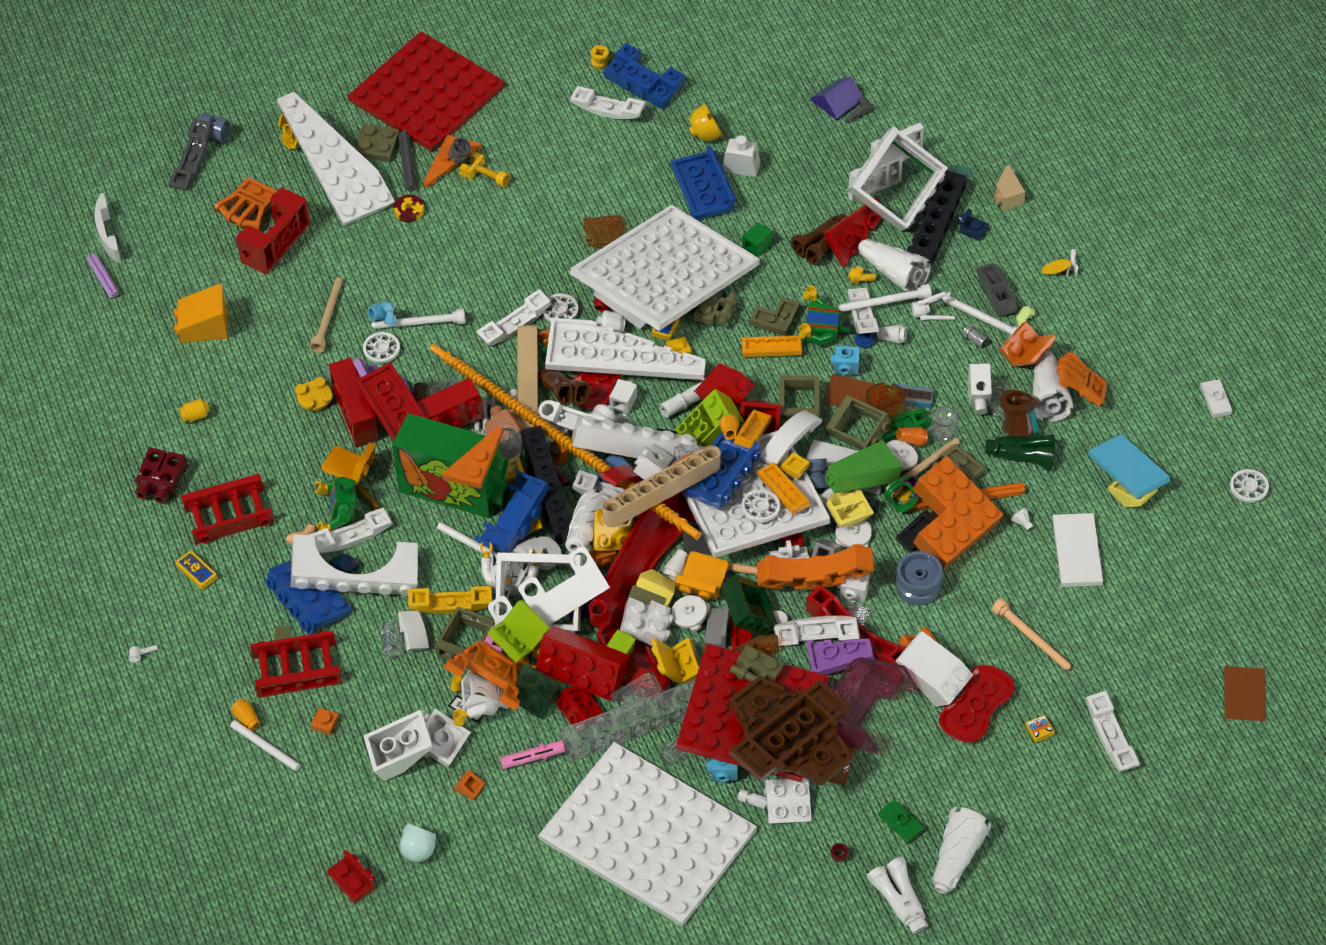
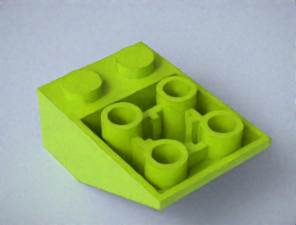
M714 389L681 422L675 431L679 435L688 434L696 437L697 451L707 446H711L717 436L723 433L719 427V422L725 415H733L739 420L738 430L745 422L731 397Z

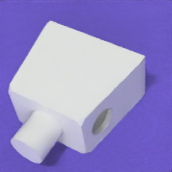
M742 135L737 136L735 139H729L722 164L724 172L756 177L760 166L756 143L746 141V137Z
M970 364L967 379L969 406L975 408L976 414H986L992 396L990 364Z

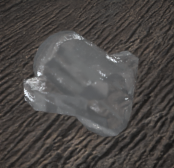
M854 598L849 599L845 609L853 617H856L861 625L866 624L865 620L870 615L868 606L857 604Z
M678 737L661 747L660 757L669 766H673L679 759L684 760L687 757V752L675 749Z

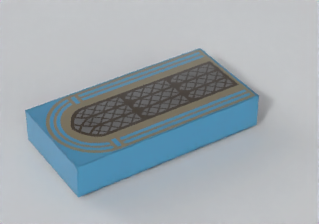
M894 383L891 403L931 409L934 389Z

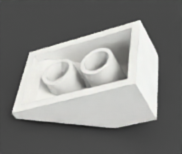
M923 631L917 634L896 659L899 666L935 707L949 705L973 676L959 658Z
M422 710L363 735L373 771L383 781L405 772L433 748Z

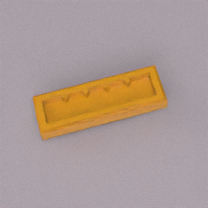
M799 336L742 337L743 357L802 355L801 338Z
M753 410L736 435L734 443L750 449L754 442L760 440L769 426L772 416Z
M774 462L757 471V476L793 515L810 506V501Z

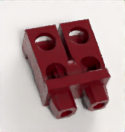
M149 447L139 474L136 477L137 497L147 499L149 493H153L154 500L162 504L166 502L168 497L173 498L183 472L185 473L188 468L186 456L169 451L166 453L165 450Z

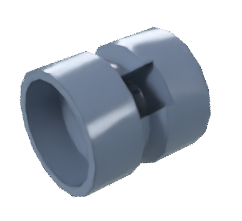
M202 113L199 119L212 123L209 139L224 143L230 131L229 119L221 117L215 119L213 115Z
M827 458L807 459L810 462V467L806 472L814 488L829 487L825 481V471L828 470Z

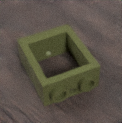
M779 376L780 426H783L791 417L804 410L819 417V376ZM784 390L814 391V408H784Z
M846 395L826 428L831 437L862 450L880 442L884 433L890 429L891 420L886 412ZM855 411L878 421L866 442L842 432Z
M457 607L435 644L436 656L448 661L466 650L450 643L460 624L485 632L481 638V641L484 642L491 626L495 625V620L489 616L474 613L470 609Z

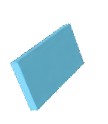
M1122 434L1088 451L1089 457L1136 499L1170 482V476Z

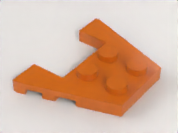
M481 640L466 648L463 653L457 654L453 659H449L445 664L444 668L458 677L462 676L466 667L469 668L472 673L481 675L492 685L503 689L499 699L501 703L513 710H516L519 706L520 700L517 699L519 690L515 684L517 680L516 662Z

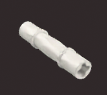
M701 382L661 403L659 407L664 417L669 418L687 409V406L701 400L694 392Z

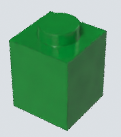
M758 222L742 238V248L756 257L772 245V231Z

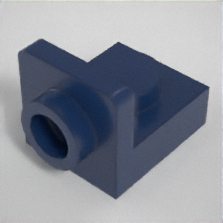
M969 208L965 214H961L958 220L960 225L959 233L980 241L988 230L989 223L972 217V210Z

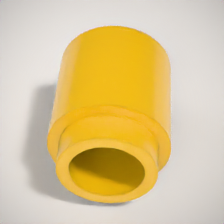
M201 398L182 404L183 407L178 408L184 423H191L207 417V412H210L206 400L202 401Z

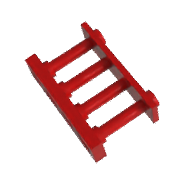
M260 473L181 495L185 513L192 512L197 529L192 530L195 545L274 523L272 509L264 510L259 492L264 491ZM251 495L256 512L244 515L239 498ZM232 501L236 518L225 521L220 503ZM212 506L217 523L205 526L200 509Z
M321 631L316 634L250 644L252 658H259L261 679L255 680L258 698L342 684L339 666H333L330 646L336 645L334 631ZM321 648L324 668L312 670L309 650ZM301 651L303 672L291 673L288 653ZM280 655L282 675L270 677L267 657Z

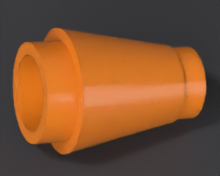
M922 427L898 428L896 438L897 440L920 447L926 444L928 432Z

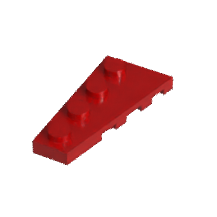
M874 197V198H873V199H875L877 202L880 203V201H879V199H878L877 197ZM865 204L823 233L841 267L848 264L850 257L857 252L860 242L867 239L869 232L882 219L880 215Z

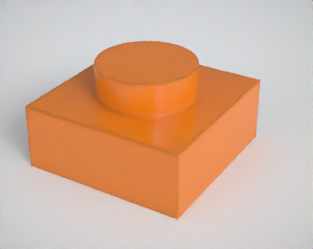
M318 708L310 725L311 729L331 735L339 720V714Z

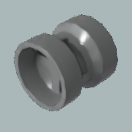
M456 138L448 152L449 158L455 163L464 162L471 149L470 142L465 138Z

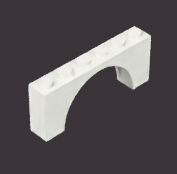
M297 534L293 536L290 587L322 591L338 590L340 592L380 593L382 595L397 594L402 596H408V589H417L418 543L397 542L394 556L384 567L368 574H349L333 568L321 557L315 544V536Z

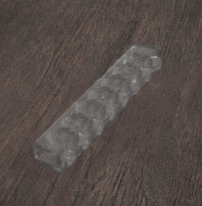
M695 680L560 729V740L562 739L569 760L581 759L595 751H603L606 747L611 746L613 742L615 744H622L633 737H641L647 732L660 730L674 722H682L688 704L681 703H689Z

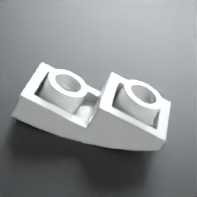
M419 611L398 612L400 632L404 633L407 651L427 650L429 648L427 634Z

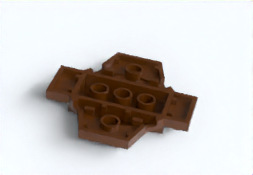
M758 676L729 699V705L744 729L743 740L730 750L729 755L759 782H762L770 774L793 772L823 786L852 762L853 757L841 737L836 735L837 721L850 712L851 706L821 680L817 681L806 691L797 690L796 693H788L784 691V687Z

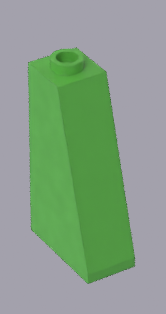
M880 441L830 464L825 481L834 494L890 484L899 479L903 466L886 443Z

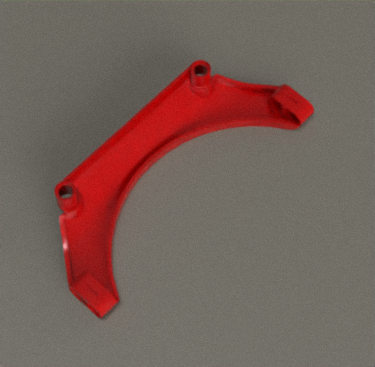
M681 492L662 501V504H665L670 510H674V513H678L680 518L686 519L687 522H696ZM647 509L639 514L607 572L605 580L610 588L594 597L589 605L590 623L600 628L597 632V638L600 644L607 646L617 630L620 631L627 598L632 586H636L640 573L650 569L655 570L669 550L683 539V530L680 531L675 524H670L669 521L661 518L652 509ZM637 639L634 651L628 660L623 684L633 692L654 700H662L671 684V679L659 672L658 663L651 653L648 644Z

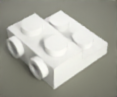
M629 597L626 602L620 631L629 633L633 638L653 646L651 642L653 638L666 642L670 634V630L666 628L669 627L673 619V615L670 614L671 608L653 600L647 605Z
M435 708L432 714L427 712L424 716L433 744V748L424 757L428 759L430 756L448 768L471 732L462 726H455L454 720Z

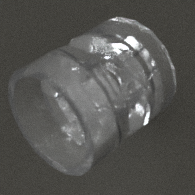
M939 406L933 411L930 433L935 441L948 443L956 437L958 414L955 409L950 406Z

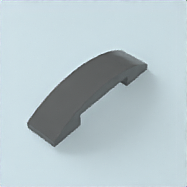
M193 118L187 134L189 140L178 169L174 168L168 184L170 187L187 191L192 184L207 149L212 127L211 122Z

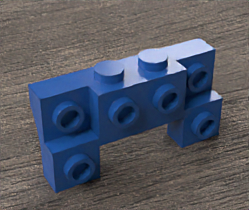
M625 43L615 53V59L604 69V77L621 86L624 90L632 92L637 97L663 110L669 104L674 94L685 84V75L672 67L662 75L655 73L637 63L641 59V50Z
M516 470L515 474L518 478L513 485H507V488L514 495L495 524L497 527L485 522L483 525L486 527L483 535L481 537L476 535L474 539L479 543L483 542V545L490 548L491 543L494 551L511 553L517 541H523L529 534L534 521L539 518L543 508L540 504L551 488L547 482Z

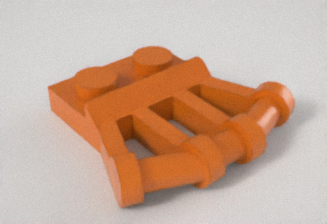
M247 177L234 193L218 201L214 208L217 212L222 213L226 221L234 222L240 228L249 225L260 231L265 212H269L271 207L270 198L277 190ZM236 202L230 210L226 208L228 205ZM246 204H248V208L241 214V216H237L238 212ZM258 209L256 220H248Z
M1068 352L1060 357L1056 369L1060 375V385L1062 387L1069 386L1079 391L1080 397L1084 395L1090 403H1094L1099 407L1104 402L1108 382L1088 368L1074 352Z

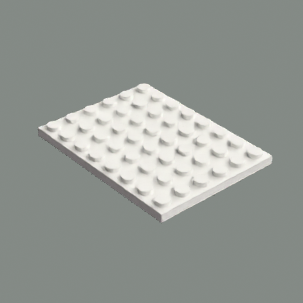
M670 205L571 267L570 274L660 331L757 267L760 259L685 212Z
M613 742L540 832L538 837L542 842L683 927L757 831V826Z

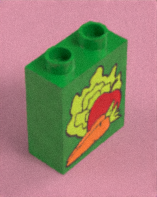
M408 413L392 444L400 493L488 519L496 504L504 506L509 497L510 490L507 488V485L510 483L504 481L508 469V459L501 457L499 442L480 489L445 481L442 474L485 438L486 435Z

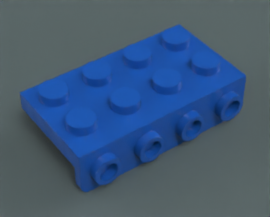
M711 145L706 146V152L670 161L672 171L694 219L700 220L734 211L735 193L730 191L729 179L724 177L723 166L718 163L717 152L712 149Z
M720 433L711 445L720 449V470L684 489L681 493L721 510L724 504L729 503L734 490L739 489L743 477L748 476L753 463L759 460L761 456L760 443L754 442L749 449L735 444V439L728 440L723 433Z
M291 560L268 570L267 587L275 593L279 602L284 604L289 610L290 615L298 621L302 630L307 632L308 635L316 634V629L351 615L352 608L337 590L322 591L290 587Z

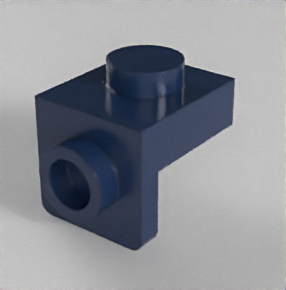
M343 553L329 560L328 564L339 571L350 574L358 570L360 562L353 559L352 556Z

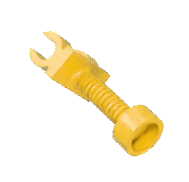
M473 151L468 156L471 157L469 160L472 164L471 167L467 164H461L458 168L461 170L459 174L464 178L468 177L469 180H472L477 172L495 179L496 184L501 187H506L510 180L509 173L505 171L497 173L484 167V155H480L476 151Z

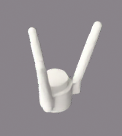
M944 291L924 300L911 303L914 318L920 317L921 321L955 320V316L927 315V313H930V303L941 300L944 295L950 296L951 292L946 293Z

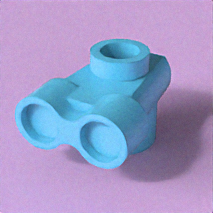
M384 301L383 303H375L368 307V315L371 321L383 320L388 325L396 323V316L393 315V303Z

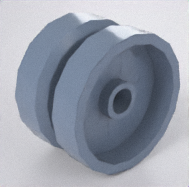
M923 551L906 554L899 561L896 571V591L900 598L913 605H926L933 602L939 596L942 585L943 571L939 560L932 554Z

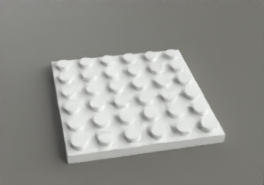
M777 431L761 436L758 441L761 453ZM792 447V448L788 451V457H789L793 452H794L795 454H797L796 451H795V449H794V447ZM761 459L753 463L748 476L743 477L739 489L734 490L729 503L724 504L721 510L684 495L713 557H720L829 524L830 517L807 472L805 471L798 480L785 472L783 473L810 501V506L793 515L780 501L779 514L771 521L763 523L748 519L743 514L741 508L742 500L749 492L760 489L772 492L757 476L758 470L769 465ZM760 494L759 498H766V495ZM753 497L749 498L751 502L755 500ZM774 499L769 501V505L775 503ZM745 506V509H753V507ZM769 509V510H768V511L773 512V513L775 512L774 509ZM754 512L751 515L756 517L757 513Z

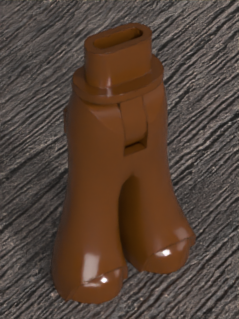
M843 213L839 216L835 215L807 234L795 235L791 238L794 252L801 258L805 255L808 263L816 265L830 248L823 233L844 219L846 215Z
M542 369L538 372L543 386L551 390L562 405H570L571 401L576 405L583 404L590 396L591 386L585 381L570 380L557 370Z

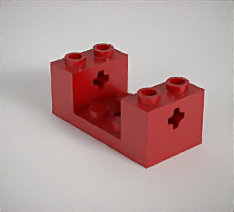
M280 187L270 198L275 225L269 228L267 234L247 225L236 237L241 263L263 274L268 273L310 224L306 198L283 187Z

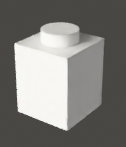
M618 379L609 396L610 406L613 410L629 414L638 397L637 385L630 381Z

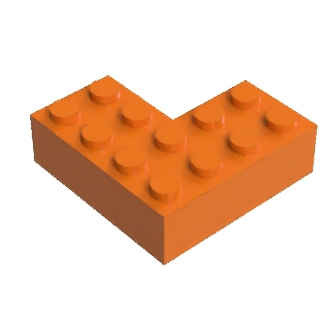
M946 456L918 479L913 488L917 495L939 515L918 533L913 543L920 551L935 556L941 563L943 571L996 526L1004 514Z

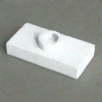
M1220 379L1201 383L1200 388L1212 418L1231 415L1232 408Z

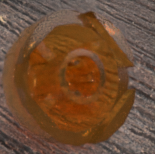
M885 382L874 384L867 390V395L865 396L866 404L886 412L890 420H894L904 410L905 392L894 383H892V386L885 385Z

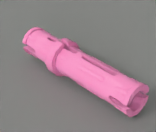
M562 739L545 745L540 743L538 747L501 756L500 761L503 770L539 759L544 761L547 760V757L565 753ZM530 755L529 757H525V758H521V759H518V760H514V761H513V759Z

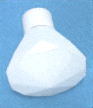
M1027 508L1017 510L1011 518L1012 522L1024 526L1027 531L1033 527V524L1029 521Z

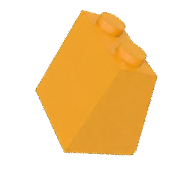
M222 284L214 285L177 300L178 308H174L175 320H178V323L175 324V334L179 335L181 343L228 339L227 306Z

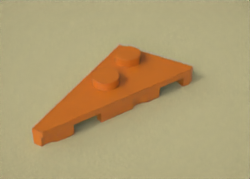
M446 136L423 181L425 188L435 184L438 181V177L444 173H450L460 164L453 162L448 155L453 141L458 137ZM468 140L471 145L468 156L475 150L477 152L481 150V143Z
M496 427L443 472V480L481 489L503 435V427Z

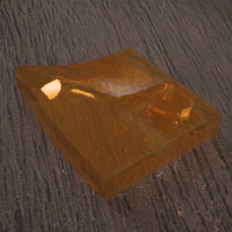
M621 215L583 218L587 246L602 249L624 235Z

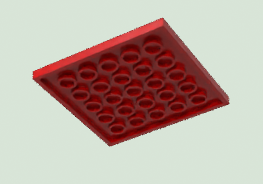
M420 31L348 95V101L388 126L399 129L400 132L406 130L411 140L433 152L444 142L447 135L451 136L504 88L505 81Z
M706 643L675 749L741 766L729 755L730 750L743 740L744 732L743 727L729 705V699L751 683L745 679L737 678V675L730 672L733 664L736 665L741 652ZM784 664L774 683L784 687V691L788 693H796L797 690L806 691L819 680L827 685L829 676ZM778 772L774 775L797 782H802L803 779L802 776L793 772Z

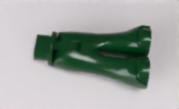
M1055 434L1035 437L1006 435L996 437L995 440L986 439L985 454H994V457L997 456L1002 459L1035 463L1045 470H1052Z

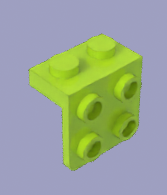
M520 600L504 620L492 627L487 634L517 663L530 655L542 640L543 634L550 630V628L524 600Z

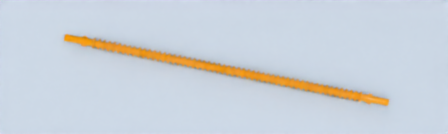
M434 343L430 345L429 349L441 357L444 363L450 364L451 368L465 376L466 379L470 378L475 385L481 387L482 390H485L486 393H489L497 401H501V404H505L506 407L521 416V418H524L529 424H532L534 427L542 425L545 435H549V438H553V441H557L558 444H561L562 447H565L574 456H577L587 465L594 468V470H598V473H603L611 468L610 465H607L606 462H603L602 459H599L589 450L573 447L572 439L569 436H566L565 433H562L554 425L546 422L545 419H542L533 410L518 402L509 393H506L500 387L498 388L497 385H494L489 379L479 374L474 368L463 363L458 357L452 356L451 352L444 351ZM629 481L626 488H623V491L636 485V483ZM662 502L649 508L656 512L657 515H660L661 518L669 521L670 524H675L680 531H685L696 540L701 537V532L689 525L686 519L680 518L678 513H674V510H670Z

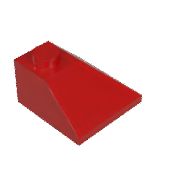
M719 363L694 392L704 400L714 389H717L730 396L736 406L755 385L740 371Z
M746 398L741 401L740 415L744 422H746L751 412L756 410L772 416L771 422L763 435L779 430L780 404Z

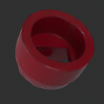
M836 843L832 846L830 856L834 861L842 862L847 858L848 848L846 845ZM841 851L844 852V854H841V855H839V856H837V857L835 856V854H837V853H839V852H841Z

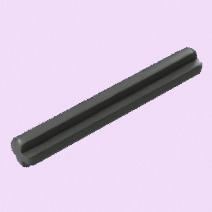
M402 130V132L398 133L404 186L405 189L411 192L416 188L410 137L406 130Z

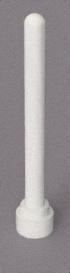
M925 284L914 291L841 304L839 310L845 312L914 298L924 300L931 297L932 292L930 285Z
M949 295L942 297L943 302L1010 334V336L1018 328L1016 326L1012 327Z
M456 309L452 314L396 319L394 325L385 324L383 320L374 321L371 326L373 329L452 321L461 325L466 324L465 310Z

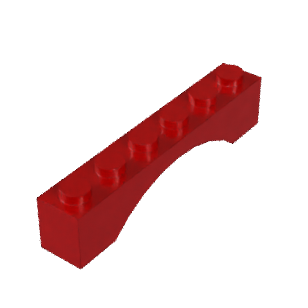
M821 584L806 597V611L813 617H853L838 598ZM857 621L860 634L859 639H870L875 656V660L872 662L901 683L908 675L896 662V659L905 648L900 644L892 643L876 636Z

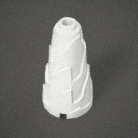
M870 239L862 240L858 246L860 255L905 292L917 290L916 287L919 284L924 285L929 276L931 264L927 263L929 260L923 256L912 254L900 248H893Z
M1044 351L1040 355L1041 359L1035 364L1033 395L1040 400L1034 410L1038 419L1044 421V417L1048 418V422H1055L1066 418L1071 413L1070 409L1071 407L1073 409V402L1068 387H1062L1059 383L1060 375L1056 371L1058 366L1056 356L1050 351Z
M596 489L588 490L581 495L577 502L566 540V547L570 552L575 551L579 547L587 548L593 542L595 511L603 509V503L611 498L609 494L604 491L596 493Z
M953 807L950 810L949 819L944 831L943 843L939 852V860L932 878V883L935 886L934 890L938 893L946 894L956 887L976 850L981 846L986 835L988 836L991 830V822L989 821L986 825V818L973 810L961 807L960 812H956L957 807Z

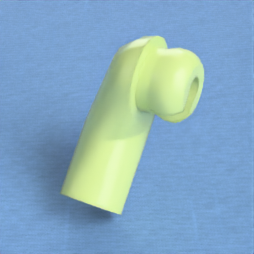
M1024 306L1016 316L1017 325L1020 326L1023 322H1027L1028 318H1032V315H1035V310L1030 306Z

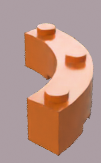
M854 544L834 554L826 556L816 555L811 558L790 559L768 555L757 563L758 586L771 589H783V586H794V590L816 589L820 584L825 588L845 584V579L853 577V579L857 580L874 571L872 548L865 547L862 544Z

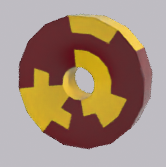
M404 195L399 197L394 203V214L399 221L415 222L424 214V204L418 196Z

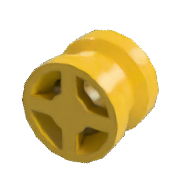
M597 45L591 49V64L594 68L603 69L608 66L609 50L607 47Z

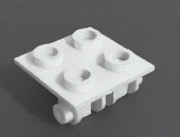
M803 778L802 782L789 779L765 780L764 796H767L769 824L812 821L808 779Z

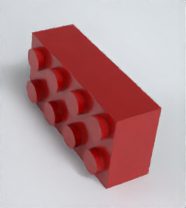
M352 358L328 364L332 389L355 447L379 441L378 433L381 432L377 421L379 419L356 384V380L360 378V375Z
M470 378L417 401L428 419L461 429L485 417L480 394Z
M553 625L550 630L543 634L535 671L612 701L622 690L629 655Z

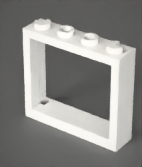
M893 126L883 135L847 188V191L899 231L909 229L915 223L914 217L917 213L920 214L926 206L924 202L927 198L930 199L933 196L937 183L940 184L944 180L946 175L944 173L948 167ZM892 141L896 142L934 171L902 220L860 189Z
M498 553L496 599L500 596H505L507 563L570 564L567 559L568 555ZM575 555L573 558L574 563L577 566H583V556ZM498 602L495 604V613L497 615L505 614V603ZM581 606L574 610L573 625L550 624L549 628L554 625L574 634L575 632H580Z

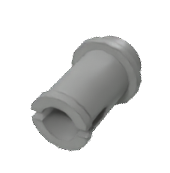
M974 325L966 326L962 332L964 338L971 340L980 348L984 347L988 337L977 331Z

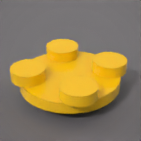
M317 377L314 381L305 384H298L295 387L297 401L305 410H321L333 400L331 389L322 377Z

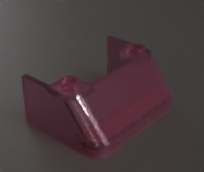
M863 657L856 658L850 662L832 690L851 706L850 712L837 721L836 735L841 737L844 744L851 748L877 753L878 749L866 729L859 726L877 698H891L899 688L914 691L918 689L907 668L903 665Z

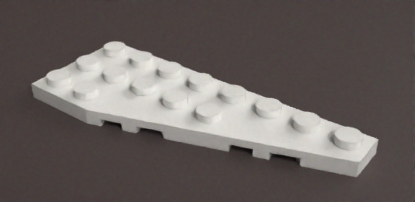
M295 92L277 99L282 113L343 226L394 206L395 201L379 171Z
M551 319L545 369L704 380L706 359L685 352L681 354L672 351L671 347L665 345L660 347L655 345L653 341L629 333L622 334L616 332L612 327L607 326L605 328L591 320Z

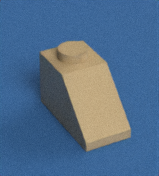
M1010 165L1005 167L996 185V193L994 194L996 204L1000 205L1003 211L1024 205L1025 191Z

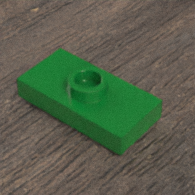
M896 800L891 801L878 812V816L908 844L924 832V827Z

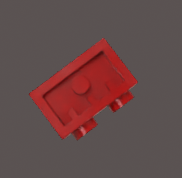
M575 686L563 689L556 702L558 708L577 733H581L586 724L602 721L605 716L589 692Z
M345 850L343 852L344 858L328 869L327 875L355 904L375 889V876L370 869L363 868L357 855H351L348 850Z

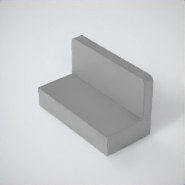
M725 602V609L710 608L704 647L708 643L726 648L730 617L727 602Z

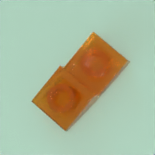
M771 634L754 638L735 648V651L742 652L745 646L748 645L770 656L778 648V636Z

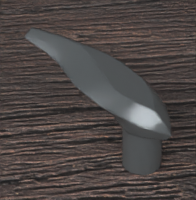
M864 97L859 100L861 106L845 120V123L866 114L874 107V104L869 103Z

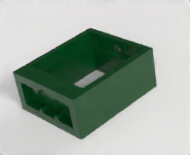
M734 575L721 586L734 626L764 636L777 624L764 587H759L757 582ZM747 602H748L749 605H750V608H751L752 613H750V610H749V607H748Z

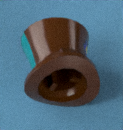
M1020 390L1004 391L1000 396V405L1005 413L1002 430L1009 435L1027 437L1037 433L1039 425L1034 409L1039 404L1040 399Z

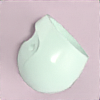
M407 823L400 839L399 848L401 854L411 862L425 861L432 855L435 849L436 834Z

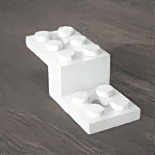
M921 123L901 130L903 134L923 148L924 127ZM881 139L871 143L870 155ZM891 143L860 189L871 195L901 182L902 163L910 157ZM861 168L849 173V185ZM848 192V198L851 202L859 200Z

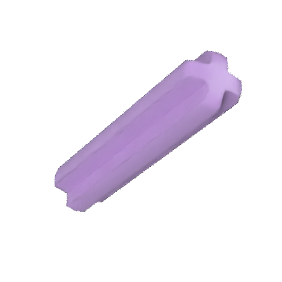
M97 254L88 255V263L110 298L117 297L119 295L118 289Z

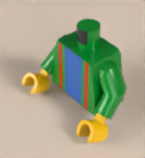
M809 285L805 289L806 292L803 294V298L805 300L811 299L812 301L809 302L806 323L801 324L798 328L800 331L799 338H805V343H814L817 346L835 343L838 332L850 333L851 321L840 320V310L825 302L819 295H816V288Z
M339 477L328 481L327 484L320 481L315 482L314 486L319 487V489L314 492L323 496L329 492L330 502L329 524L319 522L316 528L319 531L327 528L331 532V529L335 530L342 525H350L356 506L355 480Z

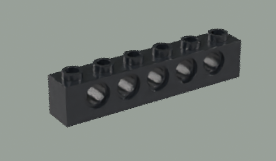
M948 170L944 173L946 174L944 180L940 184L937 183V189L930 198L931 203L925 207V217L919 221V230L914 232L913 244L907 248V252L927 258L929 260L927 263L931 264V268L966 189L967 176Z
M542 425L522 429L521 444L531 476L547 482L551 487L540 504L543 507L542 511L550 537L558 545L566 543L572 520Z

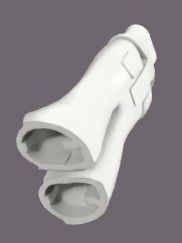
M904 857L892 860L887 864L886 870L884 866H879L866 875L870 883L889 902L898 919L904 923L906 928L909 927L913 934L923 931L928 927L922 905L910 883ZM890 879L893 881V883H894L895 887L897 888V890L899 891V893H898V892L895 890V888L893 887V885H892Z

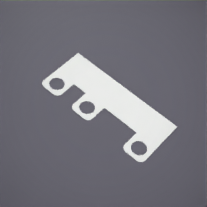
M579 547L567 557L576 574L545 593L535 577L529 578L518 587L525 602L548 626L610 588L585 547ZM584 553L587 557V562L583 566H577L573 561L575 554ZM528 583H534L537 586L538 592L535 596L530 597L525 594L524 588ZM500 596L488 605V610L497 624L502 622L513 608L505 596ZM503 602L507 605V612L504 615H497L494 612L496 603Z

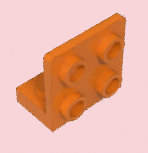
M1023 322L998 350L1013 367L1034 365L1041 359L1040 355L1053 346L1052 342L1057 337L1054 334L1038 336L1027 322Z

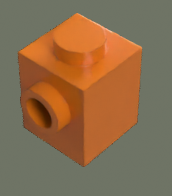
M593 542L589 544V554L598 569H609L616 558V551H596L592 547Z

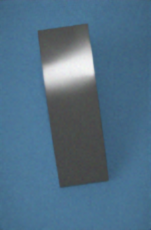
M995 263L977 267L976 271L984 292L997 316L1017 312L1016 298L1009 290L1008 281Z

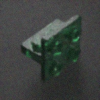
M527 663L522 665L515 682L519 690L517 699L520 700L519 706L536 717L544 719L550 705L558 701L561 691L557 688L559 684Z

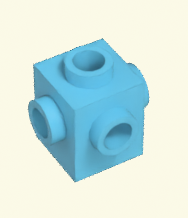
M836 346L835 354H831V366H835L834 374L858 375L859 347Z
M715 759L707 760V773H711V781H736L737 765Z

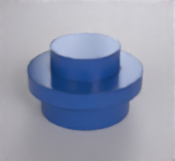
M856 333L854 341L857 346L867 348L874 343V336L872 333Z

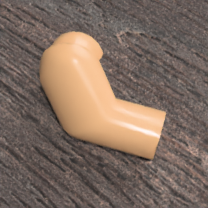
M308 524L303 532L288 534L286 540L289 544H292L294 534L310 535L315 533L316 528Z

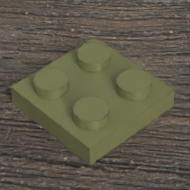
M363 124L355 149L366 159L391 162L400 131L395 128Z

